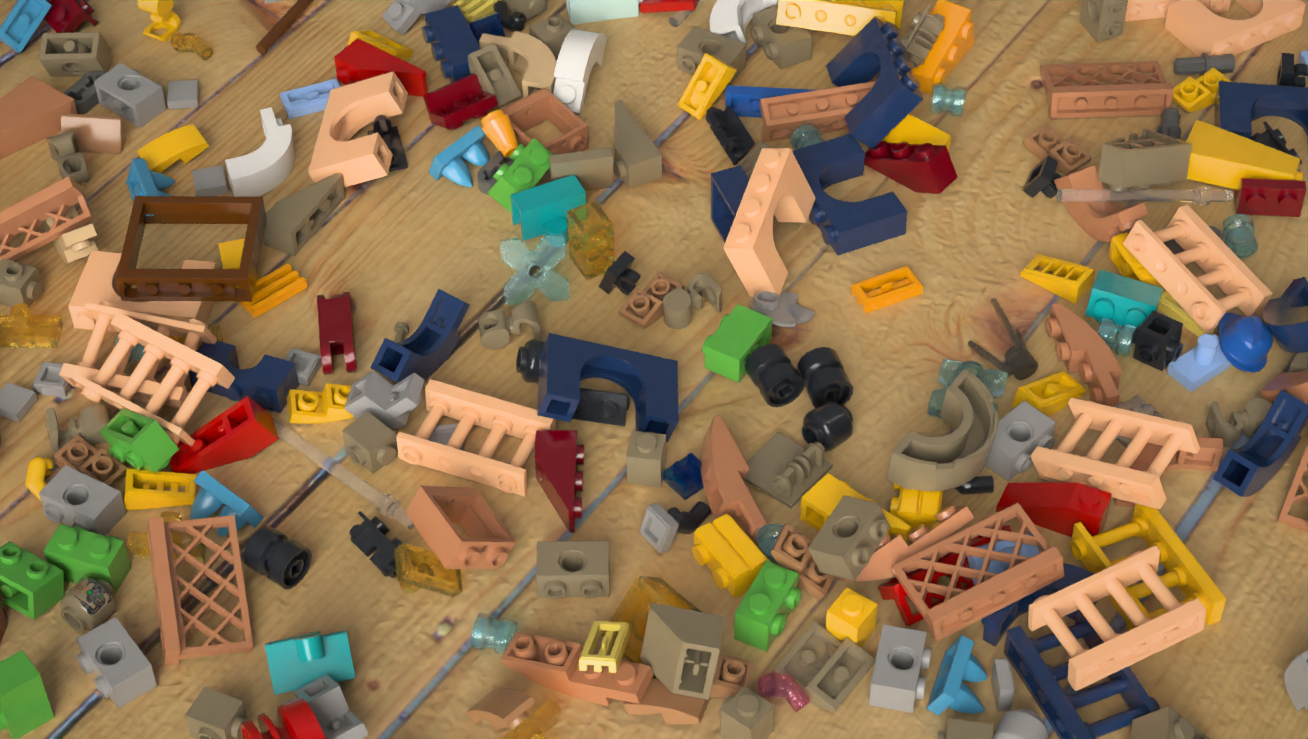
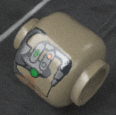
M80 579L61 599L63 609L61 615L63 619L77 631H91L95 629L116 609V601L113 597L114 589L103 579Z

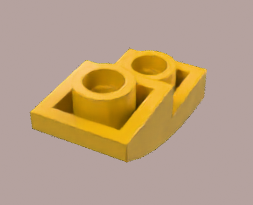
M1213 67L1195 80L1190 76L1173 88L1172 100L1187 112L1198 111L1214 104L1219 81H1232Z
M191 124L156 138L136 152L141 159H145L150 171L161 173L179 159L185 164L208 148L209 144L196 126Z
M326 383L323 392L290 389L287 396L289 423H327L355 417L344 409L351 386Z

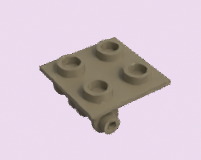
M928 4L923 14L920 12L916 14L910 26L911 31L908 36L904 35L901 43L906 48L905 55L913 65V68L923 65L929 51L933 48L932 44L936 43L938 36L945 27L943 16L929 14L930 4Z
M777 432L747 461L749 470L744 480L792 508L833 467V464L823 459L825 448L821 443H809L804 448Z

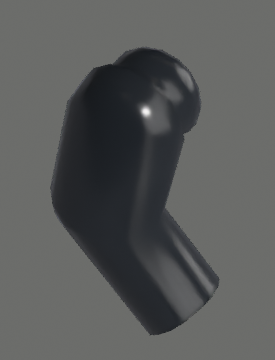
M498 1L493 5L496 22L499 27L512 32H519L524 29L526 17L523 13L518 16V12L509 15L507 3L504 1Z
M992 475L976 476L971 481L955 489L961 494L993 493Z
M699 501L689 512H680L676 507H671L667 512L679 524L676 533L691 534L711 514V509L707 504Z

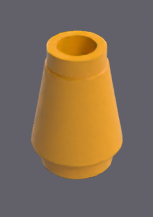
M496 110L481 120L483 125L482 131L503 156L507 158L510 157L519 145L509 115L504 114L503 110Z

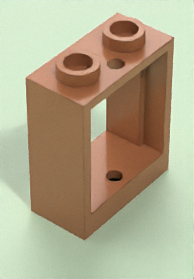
M546 88L502 109L504 114H508L518 145L523 144L526 147L531 141L524 131L548 120L563 133L560 137L543 145L553 155L585 151L589 148L588 125Z
M420 486L406 511L408 518L446 569H501L516 544V541L475 488ZM452 523H460L470 538H463Z

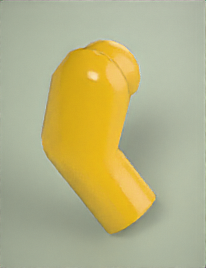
M37 456L28 464L25 485L41 501L39 492L47 485L45 476H49L52 473L48 469H53V463L47 457Z

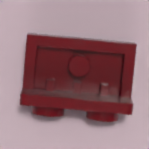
M46 0L52 6L44 19L56 33H74L85 20L93 26L99 23L92 15L95 10L84 0Z
M475 74L465 76L423 96L431 123L447 130L463 126V122L470 118L484 117L489 114V110L498 106L494 94L481 90L478 77Z
M1241 178L1239 190L1235 189L1234 192L1236 214L1300 217L1307 191L1306 181Z

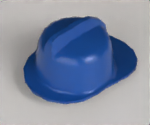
M1225 313L1218 323L1220 346L1224 356L1234 367L1244 372L1254 373L1261 371L1266 366L1267 354L1272 347L1273 337L1270 329L1257 315L1243 317L1235 313Z

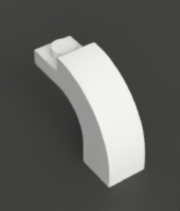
M717 0L710 15V31L746 43L747 46L746 28L749 21L753 18V13L777 5L779 0Z
M573 29L567 34L562 44L554 72L556 81L553 95L574 114L582 115L587 84L593 65L602 66L607 37L604 34Z
M272 107L260 110L263 132L266 138L263 145L250 154L225 160L233 196H261L281 184L294 166L295 147L291 124L283 125L281 118L276 119Z

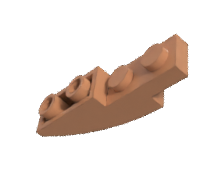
M1059 303L1052 304L1050 318L1046 319V331L1050 338L1053 337L1056 343L1058 360L1064 362L1069 374L1079 372L1082 383H1087L1090 390V401L1118 408L1120 399L1118 387L1122 368L1115 355L1099 334L1083 319Z
M714 416L704 437L701 449L700 465L705 495L715 519L725 514L730 515L757 546L768 525L764 514L759 511L753 500L748 485L743 481L749 470L745 456L741 454L733 439L732 432L726 427L721 416Z
M951 504L940 510L935 515L938 520L928 527L922 524L906 535L909 539L906 542L901 534H891L889 536L887 533L855 581H872L895 577L891 566L945 540L946 537L974 519V516L967 506L955 507ZM946 552V553L940 555V556H939V559H940L941 557L945 556L946 554L950 553V552ZM914 568L906 573L912 572L920 568ZM837 576V578H838L839 580H843V581H853V580H850V579H846V578H842V577H838V576Z
M515 632L501 657L503 665L536 683L578 699L608 707L613 699L639 704L654 676L651 666L623 660L620 661L616 673H609V666H604L602 672H594V665H589L587 671H579V658L583 650L580 643L522 632Z

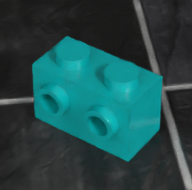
M1100 270L1092 288L1085 315L1093 317L1099 322L1113 323L1135 332L1138 326L1153 311L1157 312L1164 288Z

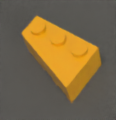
M938 0L930 13L933 16L935 14L943 16L945 27L938 36L936 43L932 44L933 48L929 51L923 65L912 69L913 75L920 83L919 90L933 95L944 84L949 74L975 43L973 32L975 24L972 23L971 10L945 0Z

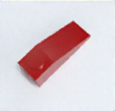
M358 38L334 57L337 80L343 84L349 85L394 71L409 96L423 97L428 93L426 71Z
M246 396L189 435L195 440L192 447L180 441L176 445L179 450L171 457V470L175 473L195 474L202 470H209L253 457L279 439L272 415L249 396Z
M1079 482L1008 483L996 507V512L1019 503L1034 525L1072 537L1074 524L1081 522L1089 534L1095 536L1102 533L1106 524L1112 493Z

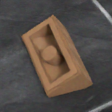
M66 113L61 115V134L74 130L79 152L122 153L127 140L122 117Z

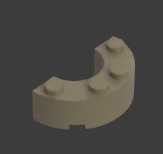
M966 369L958 375L946 390L940 416L950 423L954 431L940 437L922 436L910 431L892 452L886 476L887 480L909 490L943 491L964 485L982 471L991 452L998 428L999 416L992 403V394L980 379Z

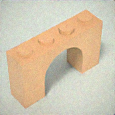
M1179 0L1169 4L1165 28L1198 57H1201L1202 53L1213 56L1224 54L1236 55L1300 28L1306 4L1301 0H1235L1254 17L1244 20H1231L1214 14L1198 0Z
M394 71L330 91L308 169L313 182L317 183L338 173L342 175L344 187L388 175L393 154L379 133L350 140V138L362 127L374 122L375 118L379 115H384L388 118L403 113L408 92Z
M791 148L761 149L723 247L750 297H754L755 293L761 291L773 292L780 296L788 274L776 250L773 239L774 215L778 222L807 223L816 199Z
M91 251L68 305L74 328L93 330L97 320L84 308L86 302L99 304L100 301H106L115 304L119 309L183 322L195 319L206 324L215 301H149L140 303L122 301L116 280L122 253ZM184 260L181 269H217L216 262ZM110 323L107 331L120 333ZM169 335L170 338L185 339V338H181V337H176V336H171V335Z

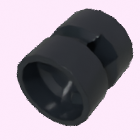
M764 345L751 353L746 360V373L759 388L760 394L766 403L771 407L785 406L798 398L803 391L804 379L791 364V360L779 345Z
M820 347L807 352L801 357L797 364V370L804 379L806 391L815 408L827 401H833L843 406L850 400L853 395V387L835 350L828 347Z
M264 526L254 533L248 541L244 550L243 560L245 565L261 575H267V578L284 589H291L297 586L307 574L311 565L312 554L308 548L293 539L289 540L285 534L275 528Z

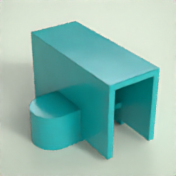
M574 174L510 195L513 225L521 223L523 241L543 235L549 245L561 247L566 245L569 240V228L587 223L586 192Z
M346 630L320 635V631L296 635L292 638L265 643L274 695L295 691L324 675H328L335 682L355 678Z

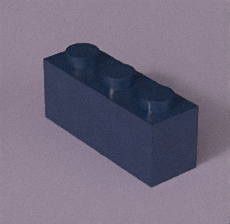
M458 5L425 13L426 26L422 27L423 37L426 44L431 43L434 60L440 61L444 79L449 78L452 83L470 75L467 56L481 49Z

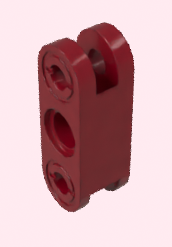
M343 292L342 297L325 299L324 294L317 295L323 375L334 374L333 355L343 354L345 356L346 371L357 372L350 292Z

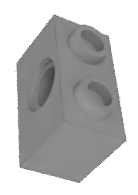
M119 63L94 81L99 104L139 128L166 110L163 88L157 82L147 79L137 70L130 69L122 63Z
M1026 401L1021 402L998 421L994 442L985 466L1008 482L1018 473L1026 472L1033 462L1031 454L1037 446L1048 449L1053 447L1055 443L1054 431L1056 422Z
M66 465L39 492L43 513L50 521L54 523L60 522L70 527H82L96 534L106 536L126 514L121 491Z
M116 617L77 638L81 653L76 655L81 668L86 674L91 672L96 677L94 683L104 699L110 697L117 708L157 687L152 665Z
M883 624L871 680L869 705L913 713L915 700H923L926 677L920 676L921 669L928 670L930 665L932 648L925 647L927 632Z

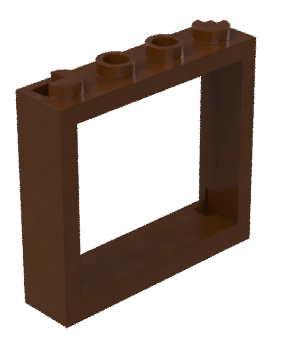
M135 196L116 275L121 300L252 302L267 221L263 197ZM146 224H248L239 269H136ZM236 285H242L243 289H237Z

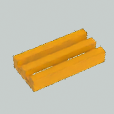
M287 263L255 281L252 302H237L251 316L257 318L307 289V281L304 277L300 278L296 270L292 271V266Z
M907 265L852 284L850 293L853 297L857 296V303L863 305V311L867 314L922 294L923 285Z

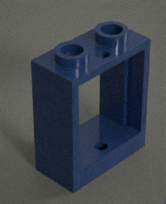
M740 165L711 173V221L724 243L749 183V179Z

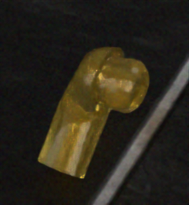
M176 32L170 38V44L180 53H196L203 60H208L213 55V49L194 33L182 34Z

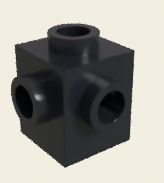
M1153 311L1134 332L1132 343L1135 344L1133 358L1163 371L1171 361H1177L1182 353L1183 343H1180L1183 323Z

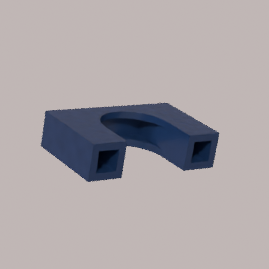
M874 17L826 65L832 83L838 87L867 83L880 72L870 92L844 117L850 135L872 149L923 100L919 90L920 83L913 75V65L905 55L906 48L899 40L898 35L900 33L898 29L889 21L884 23L877 17Z
M1219 81L1214 102L1216 127L1250 139L1252 134L1251 122L1261 117L1278 116L1292 120L1300 125L1306 132L1308 139V88Z
M847 134L792 151L816 198L809 219L813 225L816 224L824 242L827 245H831L837 256L906 233L907 210L894 192L859 202L840 201L824 192L827 187L864 174L865 152L853 136Z
M548 333L539 355L538 416L570 422L580 401V381L587 378H603L617 383L632 397L635 404V431L666 434V442L668 443L678 423V361Z

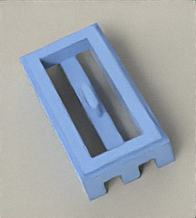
M337 78L282 92L280 93V99L288 118L293 119L325 110L330 91L341 86Z

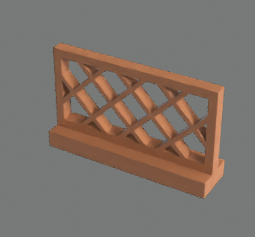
M1158 61L1040 65V75L1049 101L1048 113L1050 119L1161 115L1164 109L1171 108L1173 86L1171 83H1166ZM1141 72H1153V73L1148 76V75H1146V74H1144V73H1141ZM1112 73H1119L1121 76H1116ZM1082 74H1090V75H1092V76H1091V77H1087V76H1084V75H1082ZM1052 75H1060V76H1063V77L1057 78V77L1052 76ZM1102 79V80H1104V81L1109 82V84L1106 85V84L1101 83V82H1099V81ZM1130 79H1134V80H1136V81H1139V83L1136 84V83L1131 82V81H1129V80H1130ZM1070 81H1075V82L1080 83V84L1076 86V85H1074V84H1072V83H1069V82H1070Z
M1019 503L891 566L893 574L927 622L929 632L936 642L1064 577L1061 553L1055 546L1051 547ZM1015 517L1022 524L1020 533L1001 530L1003 523ZM977 536L990 537L991 541L988 550L969 546L971 539ZM997 540L1016 542L1013 554L994 551ZM1023 544L1038 546L1042 551L1031 558L1019 556ZM946 552L959 554L956 566L939 563V556ZM966 555L985 558L981 570L962 567ZM991 560L1010 563L1008 570L1000 574L987 572ZM914 568L928 570L924 582L908 579L905 573ZM934 571L953 574L949 587L931 583ZM959 576L978 579L976 586L968 590L955 588ZM927 592L945 595L944 602L931 609L927 607L924 601Z
M235 516L163 522V517L148 518L147 539L164 666L179 664V659L253 651L254 646ZM228 527L229 538L221 547L206 537L212 528ZM186 531L195 539L184 551L172 542V532ZM200 542L215 552L205 565L190 555ZM229 546L231 548V554L226 551ZM174 553L179 556L176 561L174 558ZM220 557L233 565L234 570L226 580L210 569ZM184 560L199 570V573L190 583L183 580L176 573V569ZM204 575L220 585L210 598L195 588V585ZM234 578L236 582V587L231 584ZM178 585L184 589L180 594ZM225 589L238 598V604L231 612H228L215 602ZM189 593L204 603L194 617L181 608V602ZM209 608L225 618L215 631L199 621ZM239 611L241 620L235 617ZM183 619L188 622L185 627L183 626ZM231 622L243 631L244 641L230 643L221 637L220 634ZM193 626L209 637L202 646L186 648L185 636Z

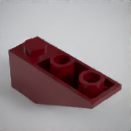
M880 141L873 149L868 148L869 150L865 152L864 165L916 193L940 194L958 178L948 149L943 145H932L931 143L909 144L908 142L886 143L885 141Z
M536 430L534 455L536 480L568 531L575 533V519H582V497L576 496L577 491H583V471H578V465H584V444H578L577 430Z

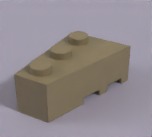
M1149 129L1142 130L1140 137L1136 133L1129 134V140L1126 142L1125 138H1118L1103 143L1098 181L1110 185V189L1120 192L1129 191V187L1150 189L1152 184L1172 186L1173 182L1187 179L1192 144Z

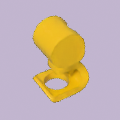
M138 0L139 8L151 13L150 20L153 21L142 34L166 43L179 30L181 24L179 16L172 11L174 6L173 0ZM159 28H164L168 30L166 33L162 35H155L152 33L154 30Z

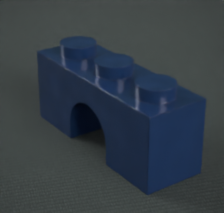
M217 340L215 344L202 342L196 351L222 364L235 377L229 389L216 383L214 387H209L207 391L224 396L232 401H241L246 396H249L265 410L268 409L281 413L287 404L289 390H296L299 386L296 366L293 362L265 354L256 366L249 369H240L236 347ZM189 370L191 386L194 387L198 380L196 377L197 373Z

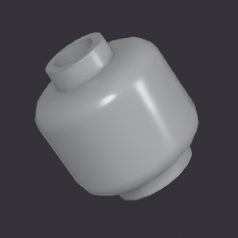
M1020 708L1011 710L1002 716L992 739H1047L1048 732L1042 718L1037 713L1029 709Z

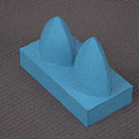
M17 0L0 25V41L15 52L20 53L52 5L46 0Z
M478 125L435 156L428 173L436 181L445 176L456 184L472 187V176L464 160L481 167L490 160L488 150L482 143L486 134Z
M132 159L126 184L133 202L135 196H171L159 190L171 186L175 183V180L164 174L150 171L145 159Z
M202 470L195 478L194 482L202 488L193 501L190 520L208 518L219 510L222 505L225 506L220 512L219 517L234 515L236 530H239L246 523L256 528L264 518L248 503ZM228 527L217 528V535H228Z
M961 635L945 651L926 707L927 710L937 715H940L948 707L958 712L969 714L985 711L975 693L962 683V680L980 682L988 678L982 664L971 654L974 641Z

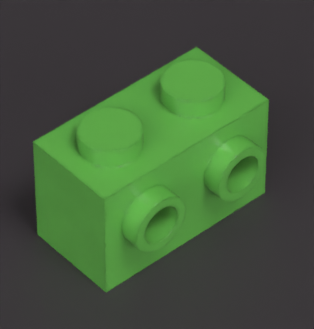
M535 138L526 147L520 144L509 157L513 160L512 164L508 166L504 163L493 176L497 182L488 191V194L512 213L510 195L533 188L550 168L549 155L553 154Z
M737 304L730 314L724 315L717 331L713 335H709L703 344L702 352L705 354V369L740 383L746 375L745 363L751 353L764 345L770 344L772 341V318Z
M124 408L99 431L111 446L108 449L109 453L122 464L127 462L137 470L143 468L156 473L158 470L166 467L170 463L171 457L179 450L155 419Z
M60 524L43 550L46 561L64 571L65 581L77 583L82 578L103 579L112 586L114 594H116L131 569L124 541L115 536H104L89 532L82 527H70Z
M10 541L0 547V595L3 603L35 620L64 597V571L56 565L50 564L32 554L30 551Z
M765 561L735 611V640L768 652L776 636L779 637L783 632L791 610H795L800 602L802 590L798 589L799 573Z
M23 650L0 661V731L6 728L13 739H18L54 718L40 673Z

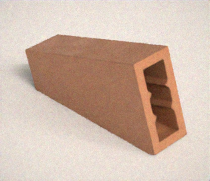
M33 76L0 99V159L61 132L62 113L77 114L74 99Z

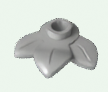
M768 291L757 292L754 294V299L750 301L749 309L772 318L773 324L782 327H794L796 324L805 323L813 318L815 313L797 305L798 294L781 292L780 296Z

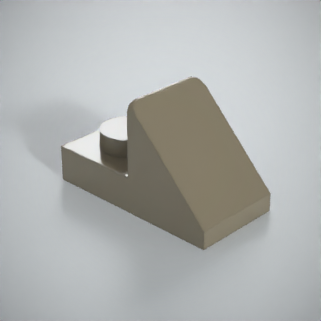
M495 43L472 52L467 56L470 74L477 75L483 91L496 96L498 106L493 108V110L511 103L522 96Z

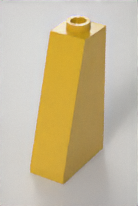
M1196 120L1186 142L1192 144L1187 179L1239 190L1241 178L1302 181L1304 172L1298 171L1300 158L1206 122Z

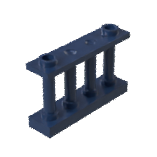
M1077 610L1075 625L1068 627L1077 640L1083 638L1089 649L1104 643L1081 611ZM1021 626L1007 630L1004 653L1059 739H1095L1132 725L1133 719L1160 709L1158 702L1155 698L1149 697L1129 666L1109 675L1108 677L1111 681L1071 696L1068 693H1064L1058 681L1068 678L1069 661L1051 667L1046 665L1039 655L1042 652L1062 645L1055 634L1051 633L1033 639L1032 637L1028 638ZM1119 693L1130 708L1091 724L1083 722L1076 712L1079 708Z

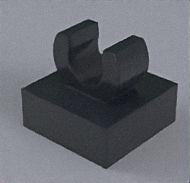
M1282 53L1277 73V85L1305 87L1306 77L1298 76H1308V65L1303 63L1294 65V54Z
M1049 155L1030 171L1023 191L1032 198L1040 191L1048 198H1053L1059 193L1054 182L1055 179L1062 177L1055 173L1058 161Z
M624 251L606 270L599 288L609 295L617 286L622 293L629 295L636 287V282L640 279V275L630 269L635 258Z

